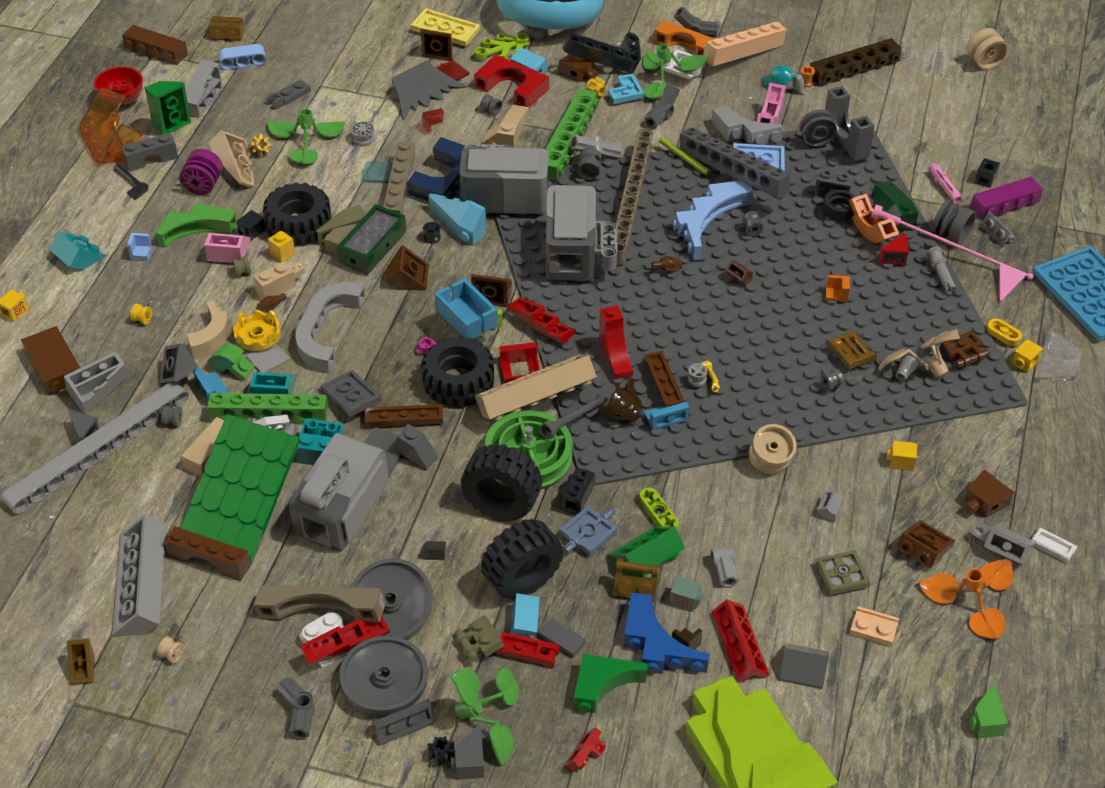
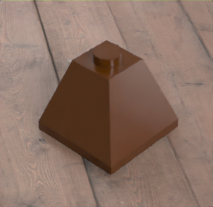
M421 28L422 56L453 61L452 34Z
M402 245L387 267L385 281L398 290L424 291L427 289L429 263Z
M471 274V284L493 306H508L512 293V279Z

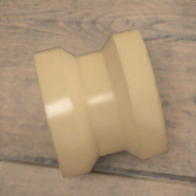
M169 636L165 637L158 646L157 655L161 658L166 657L171 663H176L183 655L184 644L180 642L175 643L174 639Z

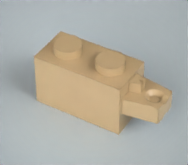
M284 261L254 275L256 292L264 299L266 296H278L295 288V279L305 273L304 266L300 262L288 265Z

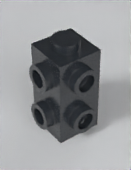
M576 467L574 473L569 475L567 487L562 489L559 497L562 500V509L577 514L584 509L595 486L594 472Z

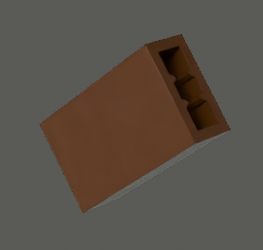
M57 326L21 339L24 352L47 395L65 389L64 376L80 369V366Z

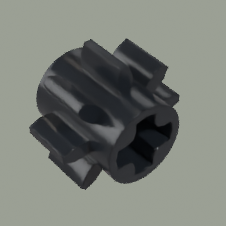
M446 736L434 737L433 743H428V759H434L436 765L448 764L450 757H455V751L453 750L454 741L449 742Z

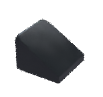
M425 542L424 559L445 560L446 542Z

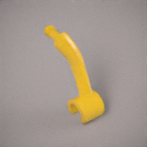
M704 361L701 364L706 366L711 377L712 391L714 393L718 392L720 388L719 381L712 370V363Z

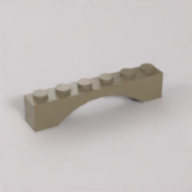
M397 143L383 206L403 215L407 181L410 172L414 168L416 159L415 143Z
M261 585L254 602V607L260 619H281L299 610L327 607L345 611L357 620L360 619L361 622H380L386 601L381 588Z

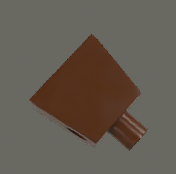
M569 54L559 60L558 73L574 81L582 82L586 78L595 79L598 75V72L595 70V62Z
M983 470L967 489L964 509L970 515L977 511L982 516L989 517L1011 504L1014 491L986 470Z

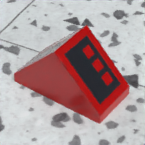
M903 233L880 248L878 262L881 264L906 265L909 253L907 234Z

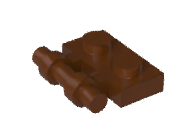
M973 331L959 335L960 339L941 342L940 348L950 359L956 357L959 359L954 362L956 368L967 367L972 362H980L985 357L990 356L988 349H980L983 342Z

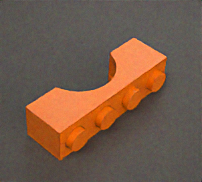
M665 20L654 29V43L659 45L667 44L669 47L672 45H685L693 49L695 55H703L706 42L714 40V38Z

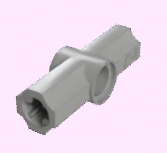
M574 135L570 141V148L581 152L584 148L591 147L600 151L601 157L611 159L619 158L621 153L619 144L603 141V138L598 136L588 138Z

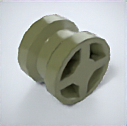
M247 256L239 260L232 259L236 276H241L242 273H251Z

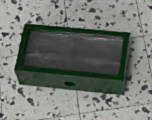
M375 204L338 244L339 262L369 274L407 231L405 215Z

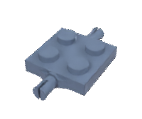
M588 506L560 529V535L569 541L563 546V552L568 554L577 547L589 556L595 553L618 533V527L609 521V518L615 514V510L609 507L605 512L599 513Z

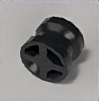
M436 222L424 224V241L429 244L438 243L441 239L440 225Z

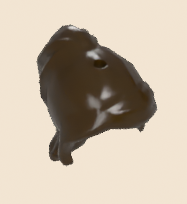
M628 377L623 391H620V385L616 383L615 392L601 405L600 411L604 416L614 420L635 421L641 416V400L634 392V380Z

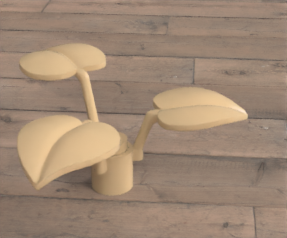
M958 330L945 331L938 336L930 338L921 345V349L931 347L934 356L928 359V364L910 349H902L887 356L880 363L879 371L881 372L883 367L892 361L910 354L925 366L926 370L931 369L935 377L946 373L948 368L941 357L938 344L948 340L960 339Z

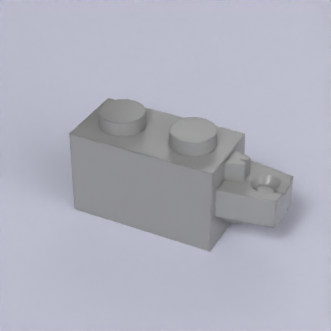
M979 523L973 534L985 542L984 547L1022 565L1028 560L1035 544L1034 541L999 525L993 527Z

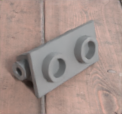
M988 212L980 226L1002 247L1006 242H1013L1015 239L1014 234L991 212Z

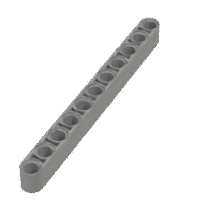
M176 382L168 383L6 490L2 495V502L15 514L24 512L161 420L162 410L165 405L171 408L182 406L188 400L189 393Z

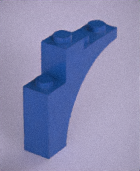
M631 593L624 633V647L644 649L642 663H648L647 672L663 674L664 667H669L675 670L683 669L696 673H707L710 653L691 649L672 638L656 618L652 605V595Z

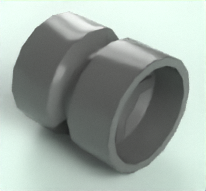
M588 147L580 152L579 176L586 180L598 177L601 164L600 151Z

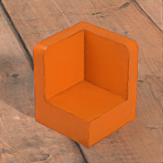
M828 275L826 300L848 302L850 276Z

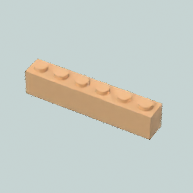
M773 22L707 41L703 55H708L706 61L710 65L716 66L783 46L787 29L781 23Z

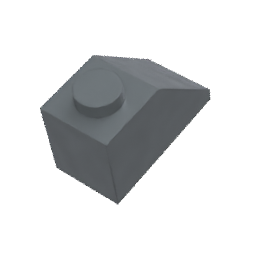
M407 424L398 434L394 447L396 452L425 470L437 459L438 455L425 434Z
M481 726L476 727L455 747L456 757H451L452 771H456L457 780L484 778Z

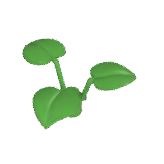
M667 44L657 46V53L646 51L643 66L648 71H654L660 67L661 83L648 85L644 89L645 97L649 99L661 97L666 86L664 84L663 65L669 63L671 58H673L678 66H681L682 71L690 72L699 69L707 60L708 55L686 56L679 62L674 53H670Z
M302 109L299 111L296 125L290 122H278L269 119L268 128L273 136L288 138L291 134L296 133L300 125L304 129L303 150L295 149L291 151L289 158L295 163L312 164L318 159V154L315 150H306L307 129H310L313 125L315 132H320L321 136L336 137L341 134L345 121L315 124V118H312V111Z
M468 668L454 672L449 677L454 682L462 700L457 702L455 706L458 718H470L471 721L493 724L490 728L492 746L499 766L504 765L514 749V740L510 729L506 725L501 726L499 721L477 716L482 712V703L501 696L507 706L517 702L519 698V685L513 672L508 668L500 669L496 674V685L500 692L478 700L481 683L477 673Z

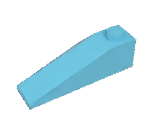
M429 194V208L459 239L474 246L486 235V213L484 207L469 200L462 202L458 198L451 200L446 196Z

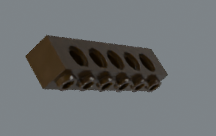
M890 38L811 62L810 66L815 69L812 79L818 86H822L899 62L902 48Z

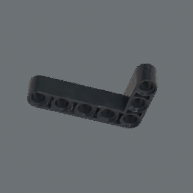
M632 32L626 34L620 47L575 33H570L563 45V51L569 55L627 73H634L641 60L639 37Z

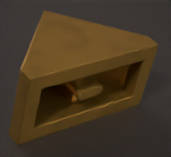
M90 639L67 640L71 684L93 682L95 654Z

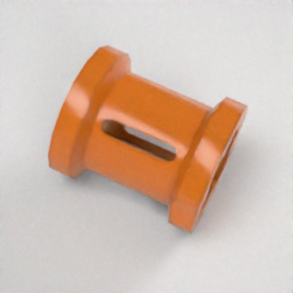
M803 66L800 73L804 79V87H811L813 85L812 76L815 73V69L811 66Z

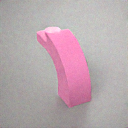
M769 83L762 112L758 113L757 122L778 123L783 107L786 86Z

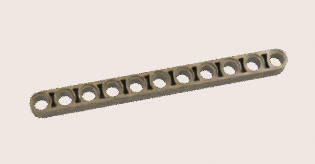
M647 128L638 131L617 217V265L625 263L652 150L653 132Z

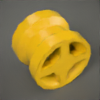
M136 303L130 312L131 321H140L141 324L147 325L152 318V308L148 306L143 307L141 304Z

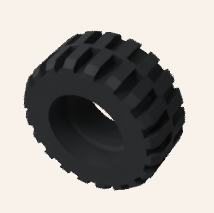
M295 182L291 185L288 183L283 187L279 186L266 197L263 205L265 227L268 234L272 237L279 231H283L293 238L294 246H304L307 243L312 244L318 239L317 230L332 219L328 196L323 190L318 189L317 186H310L308 183L299 184ZM295 213H304L301 215H292Z
M458 336V338L447 337V340L443 341L441 339L437 341L436 345L430 346L429 350L423 355L421 368L424 390L431 399L437 400L439 404H447L448 407L458 406V408L464 407V405L471 406L476 402L474 395L493 388L494 358L490 350L478 340L475 342L473 338L468 337L466 339L463 336ZM455 368L470 370L469 373L463 375L445 373Z
M490 444L479 448V450L473 453L462 474L461 488L468 503L471 502L472 507L480 510L481 514L492 516L491 518L496 520L499 518L502 521H508L509 519L513 521L526 516L532 510L541 491L543 481L538 466L535 467V462L532 458L529 459L526 453L523 451L521 453L517 451V448H509L504 444L499 446ZM494 479H498V480H500V481H503L504 483H506V484L509 485V486H505V485H503V484L497 482V481L494 480Z
M536 519L521 520L520 523L516 522L510 528H505L487 546V551L482 556L481 569L484 577L500 596L515 599L516 593L528 595L531 592L534 593L540 586H544L549 578L551 579L555 575L554 572L559 569L560 562L563 560V546L544 522Z

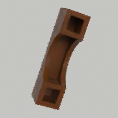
M174 526L164 541L168 557L187 562L192 557L204 559L216 566L222 575L242 581L251 567L248 550Z

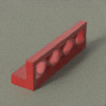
M726 599L712 612L737 681L743 683L753 674L766 678L770 674L744 605Z

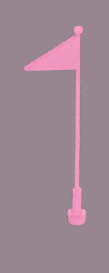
M877 204L871 215V218L876 220L878 217L885 220L893 218L894 223L897 225H904L999 265V303L1025 277L1028 280H1032L1034 277L1032 273L1027 274L901 221V218L882 211L883 207Z

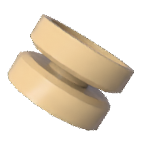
M986 28L977 32L970 39L967 45V52L981 69L990 70L999 66L1006 59L1009 53V46L997 31L992 28Z
M769 424L761 427L754 435L748 455L751 464L761 473L775 475L785 471L796 451L795 437L790 430L781 425Z

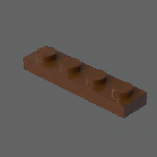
M663 351L644 354V361L664 407L684 403L683 396Z
M443 404L369 407L365 409L366 427L443 424Z

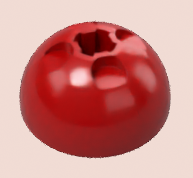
M113 67L101 72L95 78L94 87L99 97L106 103L114 106H125L134 102L141 94L143 76L138 70L131 67Z

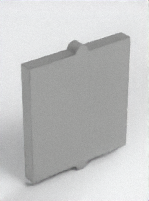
M277 344L266 350L253 351L246 355V358L259 372H270L291 361L284 352V349L280 348Z

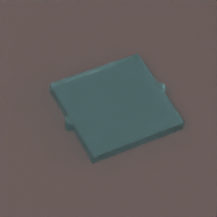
M366 161L365 169L362 170V182L389 183L393 163Z

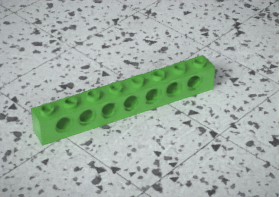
M583 89L577 90L545 149L548 151L549 180L558 181L560 175H563L565 166L569 164L570 156L574 154V150L570 148L572 136L584 135L585 128L589 126L590 118H593L594 111L599 106L597 92Z

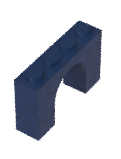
M440 137L433 147L434 160L450 165L454 170L443 177H432L415 171L407 181L409 194L429 201V194L442 195L452 199L453 194L460 188L461 153L466 145Z

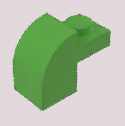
M231 343L220 345L207 360L219 373L229 369L241 381L254 368V365L242 355L244 350Z

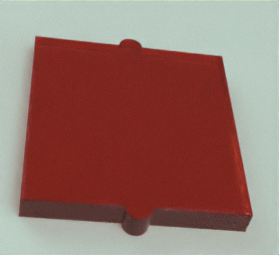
M453 59L435 67L456 81H461L462 78L470 75L469 71Z

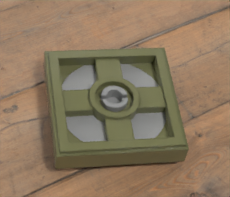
M856 550L816 558V565L830 595L870 586L869 578Z

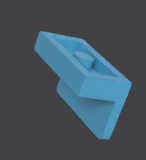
M200 367L193 370L195 383L208 403L210 393H229L216 372L204 375Z
M687 402L666 408L661 406L644 412V415L652 430L687 421L689 419L690 407Z

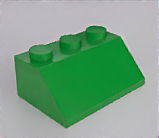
M157 81L145 87L152 127L161 135L172 133L191 123L183 82Z
M655 526L607 555L615 565L617 558L624 559L625 562L652 566L653 564H659V567H661L667 559L671 560L680 555L679 552L683 551L685 547L676 527ZM623 570V574L641 577L647 575V573Z

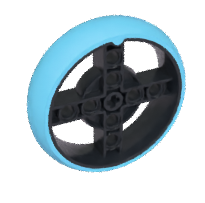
M604 0L496 1L499 9L505 16L520 24L541 29H571L592 22L599 15Z

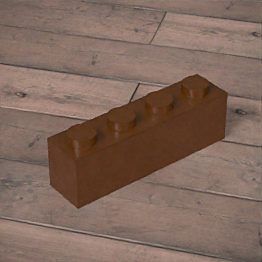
M132 25L122 34L125 48L178 65L188 55L185 41Z

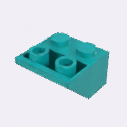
M59 231L49 249L66 265L79 270L86 269L105 256L100 251V247L89 242V238L84 235L76 236L69 231L67 233Z
M253 372L249 386L250 393L293 394L297 374Z
M306 418L299 435L300 443L296 451L297 463L314 465L336 433L343 435L344 423Z

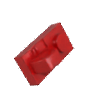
M595 727L584 735L564 765V768L570 773L578 768L581 770L589 761L587 758L589 754L597 758L605 750L606 745L599 738L602 733L599 729Z

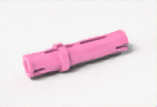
M937 163L932 164L928 170L935 177V182L941 185L954 204L961 203L963 196L948 179L947 173L943 172Z

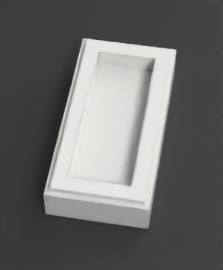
M1039 528L1032 538V541L1035 542L1033 547L1068 564L1078 547L1042 528Z

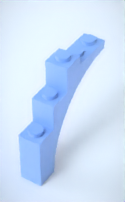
M742 181L709 184L708 192L705 194L706 197L692 198V205L689 206V211L676 212L675 220H673V229L677 230L679 237L684 236V240L688 242V252L692 254L694 260L701 259L702 244L700 238L707 225L717 216L728 210L752 204V186Z

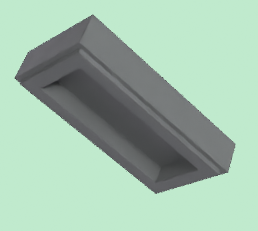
M552 618L539 631L540 638L557 644L561 651L572 658L586 644L585 638Z

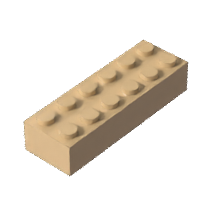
M579 354L474 396L482 417L495 421L504 417V413H516L522 410V406L528 405L530 407L538 404L540 399L546 398L548 400L557 396V392L564 391L566 393L574 390L575 385L581 384V386L592 383V379L597 376L589 355Z

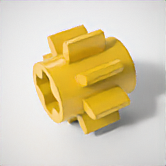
M598 77L592 78L587 82L586 88L589 91L597 92V96L601 97L606 92V86L604 85L606 82Z
M258 134V139L255 136L252 137L253 142L249 144V146H252V153L258 152V156L262 155L263 152L268 153L267 148L271 146L267 141L269 137L262 138V134Z

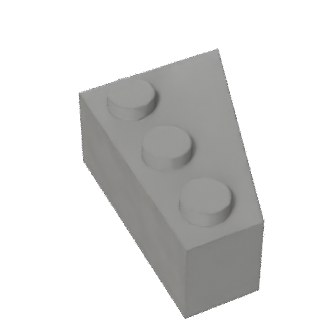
M204 59L200 61L185 89L190 116L200 118L223 91L219 63Z
M115 351L64 376L66 390L84 414H88L127 378L125 363Z

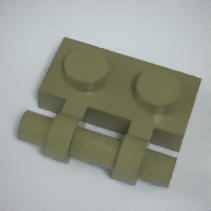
M486 615L467 625L470 630L469 632L464 633L462 629L455 631L456 642L459 646L463 647L465 657L470 659L471 662H476L478 654L482 652L487 657L505 646ZM475 640L477 641V643L474 645L470 644Z

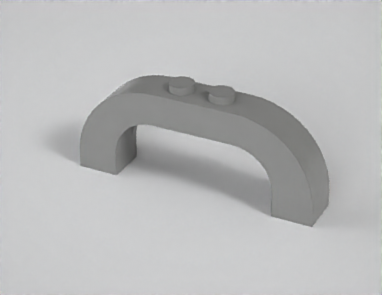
M339 282L324 287L312 297L308 307L304 308L302 319L297 322L295 335L298 355L305 365L319 372L330 373L335 362L334 347L320 345L314 340L330 311L339 307L361 308L366 297L364 284Z

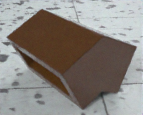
M731 260L726 268L728 275L744 286L752 281V271L738 261Z

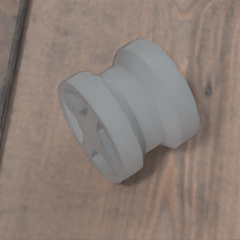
M700 363L692 364L688 369V383L692 387H703L707 380V368Z

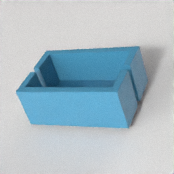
M466 278L451 285L452 301L449 287L434 293L435 309L463 338H475L481 334V331L486 332L498 326V309Z

